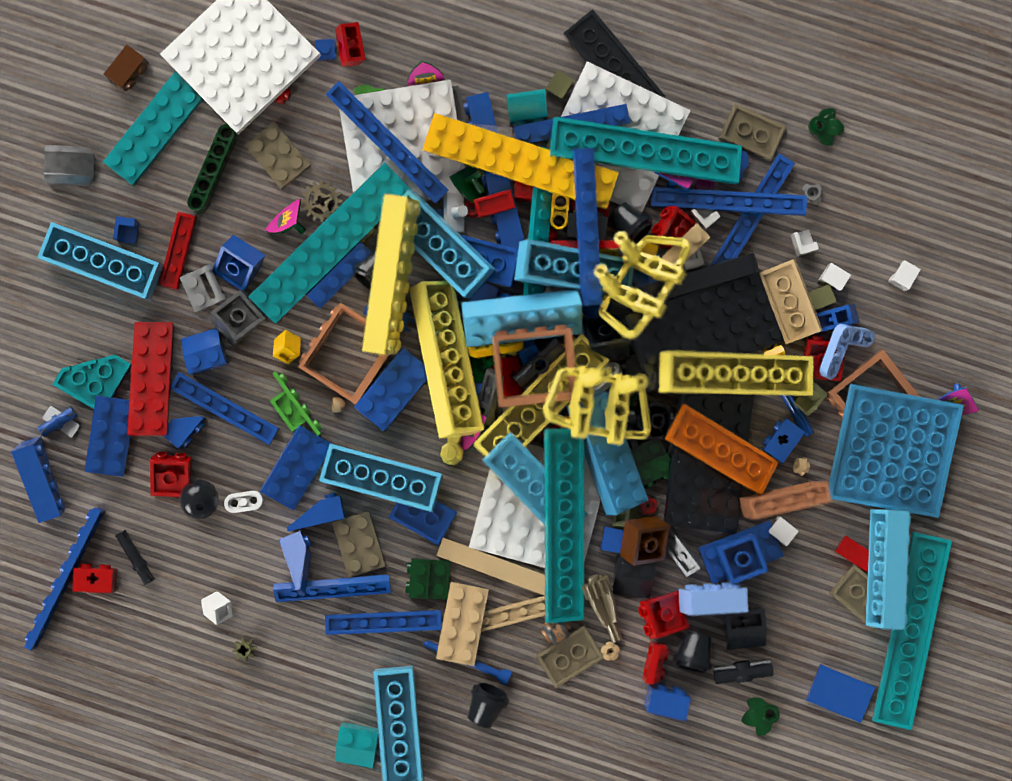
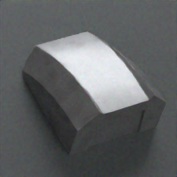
M46 145L44 150V178L46 184L50 186L90 185L94 177V154L90 148Z
M239 290L211 311L209 315L212 325L216 327L228 343L234 346L266 319V314L248 297L250 294L243 290Z

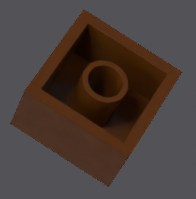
M658 516L625 520L620 556L633 566L665 561L670 525Z

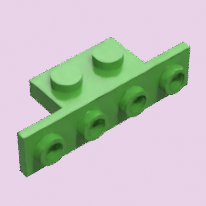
M273 372L272 374L284 391L271 399L270 402L289 429L294 432L298 425L302 426L308 422L316 435L321 436L322 432L320 430L322 426L316 419L313 421L309 416L311 411L306 404L301 405L298 400L300 396L296 390L288 387V379L283 373Z

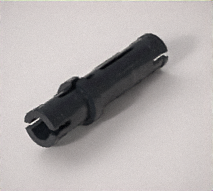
M124 530L118 533L115 537L132 563V569L138 573L144 586L154 581L155 577H153L147 567V561L143 560L127 531Z

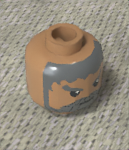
M545 622L541 632L549 644L558 645L569 638L570 633L568 630L571 627L568 622Z

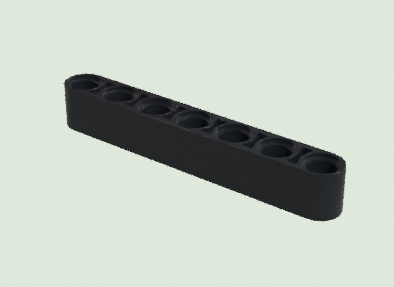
M755 253L687 272L681 285L675 284L666 299L759 272ZM660 280L634 289H638L657 299L667 282Z

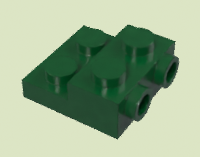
M648 440L638 448L630 449L645 489L655 485V480L662 478V480L669 478L671 459L668 453H666L661 440Z
M412 558L411 562H407V574H410V582H406L405 593H409V598L448 599L449 560Z

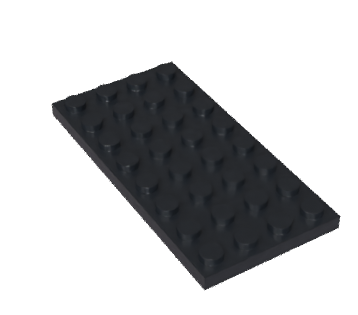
M760 270L759 272L706 287L663 303L667 308L664 310L661 318L653 317L640 335L631 339L650 391L660 387L661 352L750 354L784 341L761 280ZM636 312L623 317L626 329L629 331L634 330L645 314Z
M679 393L677 414L682 405H687L748 442L754 395ZM673 444L663 520L670 526L736 534L740 512L739 498L742 495L743 485Z

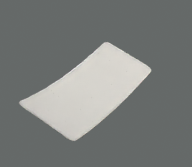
M50 406L43 419L48 422L52 419V416L55 414L59 415L61 412ZM71 420L59 430L72 438L80 425Z

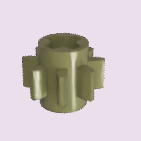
M242 637V643L234 642L237 648L232 650V652L237 653V660L244 658V661L247 662L248 656L255 657L253 650L257 649V646H253V639L246 641V638ZM243 646H245V648H249V651H247L246 654L245 651H241V648Z

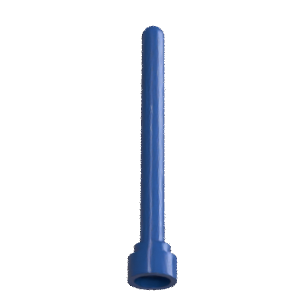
M428 640L424 642L425 648L434 652L438 651V644ZM476 660L475 665L470 666L496 677V680L507 686L512 671L507 669L497 670Z

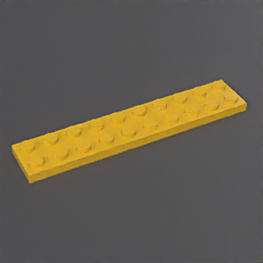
M434 113L422 149L423 151L575 200L573 159L549 156L550 150ZM594 165L597 207L607 210L619 172Z

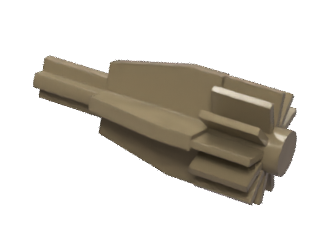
M598 574L592 575L581 586L587 601L589 600L603 627H607L612 642L621 640L622 637L616 624L619 621L617 608L611 592L613 588L607 574H601L600 576Z

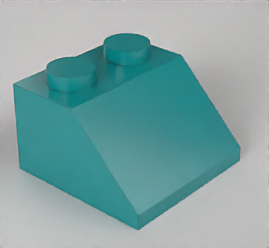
M545 89L507 94L510 125L519 126L525 123L547 120Z
M342 722L336 744L335 761L373 768L379 739L378 729Z

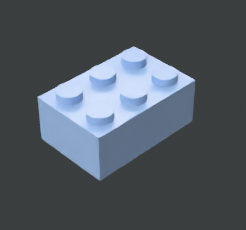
M728 582L722 583V586L715 585L714 583L703 584V586H696L695 584L685 585V588L679 589V611L689 615L748 612L747 588L740 587V584L731 585Z

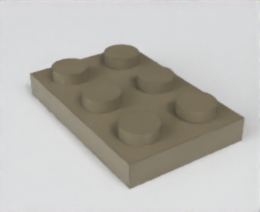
M275 122L271 123L245 145L281 190L311 167Z
M370 511L332 522L349 578L386 566Z

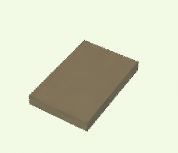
M734 103L719 140L728 144L741 145L742 150L771 162L787 126Z
M853 564L829 594L866 625L868 575ZM868 626L872 631L877 629V627Z
M584 624L572 631L569 638L558 645L552 644L535 655L555 688H558L604 659L603 654Z

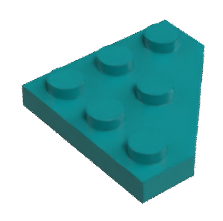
M113 354L62 368L52 385L94 409L96 395L114 397L132 364Z

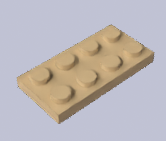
M796 259L759 273L785 344L823 331Z
M451 582L436 659L470 666L475 665L489 589Z

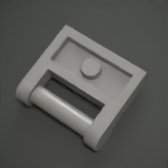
M208 264L180 277L195 313L227 299L225 294H222L214 276L212 264ZM206 274L215 294L213 299L210 298L201 275Z

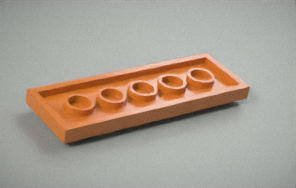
M682 405L665 437L669 442L758 495L763 494L779 463L778 460L687 405Z

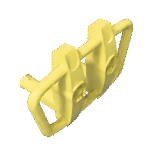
M619 232L616 234L618 238L615 237V241L624 254L621 258L625 263L616 277L610 274L604 265L597 266L598 271L595 270L594 273L604 286L602 291L605 294L602 299V305L599 308V315L625 338H636L653 317L661 318V315L667 308L663 303L675 284L681 285L682 280L687 275L682 270L691 249L690 243L686 239L647 235L635 245L634 242L630 241L626 233ZM648 243L683 247L675 265L660 259L658 256L640 252ZM630 267L652 277L654 280L667 282L657 299L638 289L621 285ZM611 299L632 309L635 313L645 314L634 330L629 331L607 312Z
M586 366L560 369L556 374L544 405V415L550 422L571 428L572 437L583 439L588 434L607 437V443L615 445L623 444L624 438L644 439L651 432L645 389L647 379L641 375L630 377L629 375L623 376L620 373L612 376L611 371L608 368L605 369V367L600 370H594V368H587ZM565 376H576L569 403L570 420L554 415L552 407L563 378ZM602 382L612 383L605 409L606 429L589 426L594 405V386ZM638 391L643 431H625L629 414V393ZM580 401L583 403V409L579 405ZM615 408L619 412L618 416L615 413Z

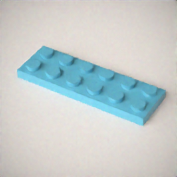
M509 433L482 461L545 525V468L512 433ZM584 510V518H585L588 514H587V512Z

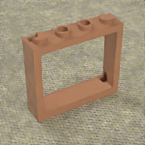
M340 303L339 306L336 305L331 310L330 315L332 316L329 321H324L319 329L321 333L317 338L314 337L309 344L311 348L307 354L303 353L298 367L349 401L357 404L368 391L391 355H379L354 395H351L309 367L343 313L366 326L367 320Z
M555 325V329L547 330V327H536L535 331L527 332L526 328L516 329V333L508 334L507 330L496 331V335H492L499 407L545 403L549 395L548 392L504 397L499 341L564 335L567 368H575L571 328H566V325ZM568 376L569 390L558 391L555 401L571 400L576 376Z
M884 350L875 353L844 377L841 382L839 381L826 391L828 393V397H826L829 401L828 403L832 407L836 406L840 411L838 412L839 417L843 419L846 404L837 392L878 362L903 394L919 395Z
M822 481L806 482L763 492L762 495L754 494L739 498L742 516L751 519L832 501L828 483Z

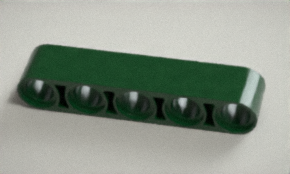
M223 124L218 128L189 195L188 207L197 214H202L208 209L236 144L238 134L228 124ZM227 130H231L232 135L229 138H224V133ZM224 148L222 155H216L217 149ZM217 165V170L214 173H209V167ZM209 182V188L202 191V184ZM196 200H202V205L199 208H194Z

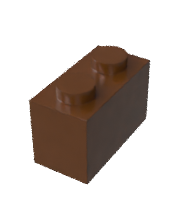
M126 44L104 72V75L123 91L127 92L128 89L130 90L134 87L138 76L145 73L149 62Z

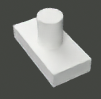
M446 193L444 195V220L458 233H463L464 216L468 213L467 207L464 206V197L461 194Z

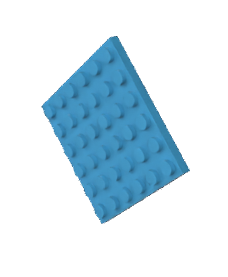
M850 384L828 484L831 499L897 511H909V513L939 518L964 405Z

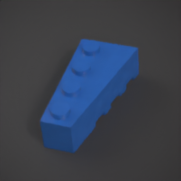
M42 436L19 443L11 451L38 523L61 516L65 511V503L60 497Z

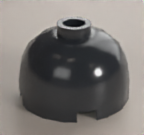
M650 402L648 403L651 432L646 438L650 440H663L676 418L675 414L665 403ZM641 409L637 413L636 426L638 431H643Z
M199 479L195 482L187 483L182 488L180 505L184 513L190 518L205 519L211 516L217 509L219 502L218 492L210 482Z

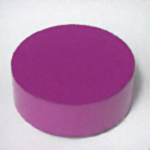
M698 179L695 183V189L714 190L715 187L714 181Z

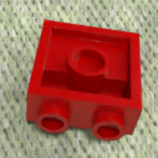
M667 206L661 211L660 216L662 218L659 223L653 226L651 232L653 233L652 236L682 238L696 222L678 206ZM658 244L661 248L668 250L674 246Z
M811 335V338H806L803 356L813 357V379L829 380L820 375V367L830 340L822 339L823 336ZM845 355L837 375L830 381H842Z
M164 451L153 454L150 459V496L180 497L182 488L190 482L192 457L187 456L183 452L176 453L175 456L167 455V452Z
M679 590L639 601L638 611L640 616L644 617L646 624L643 627L644 633L650 639H658L690 628L686 614L679 611Z
M650 640L642 679L646 684H659L660 679L663 680L665 668L662 667L664 660L667 661L669 656V649H667L665 643Z

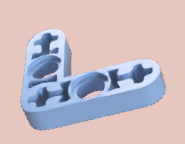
M846 324L837 325L822 361L820 375L829 380L835 378L848 344L869 347L874 342L875 333L862 327Z

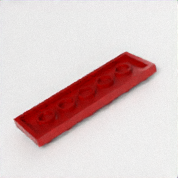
M134 322L127 430L129 436H168L174 336L173 322Z

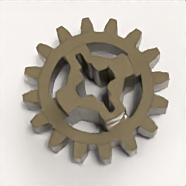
M320 180L319 185L312 182V188L306 187L308 193H302L306 198L301 200V202L306 204L302 209L309 211L307 213L308 217L314 215V221L320 217V221L324 222V218H328L340 207L338 203H342L343 200L338 199L341 192H335L337 186L331 188V182H327L324 185L323 180ZM320 188L329 190L331 194H323ZM314 192L315 197L313 201L309 203L310 196ZM320 196L322 198H329L324 202L325 206L316 204L320 200ZM335 200L334 207L330 211L329 205L331 201ZM319 208L323 214H318L312 209Z

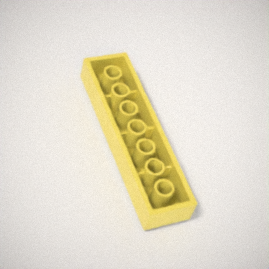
M384 195L362 351L397 355V352L400 350V332H402L404 327L402 317L407 306L405 296L409 291L408 276L412 271L411 255L415 251L413 241L414 235L418 231L416 220L421 210L418 200L403 196Z
M448 281L420 282L409 288L439 438L475 434L484 430L455 288Z
M583 334L573 342L575 368L586 366L587 368L600 370L608 364V358L590 349L588 339ZM566 352L560 355L549 366L548 371L541 374L522 395L550 392L557 372L560 369L567 368ZM568 376L563 378L559 391L569 390ZM571 400L555 401L552 413L558 415ZM545 403L510 406L476 440L473 446L486 457L509 433H512L526 448L550 423L544 415Z
M661 352L659 392L813 395V357Z

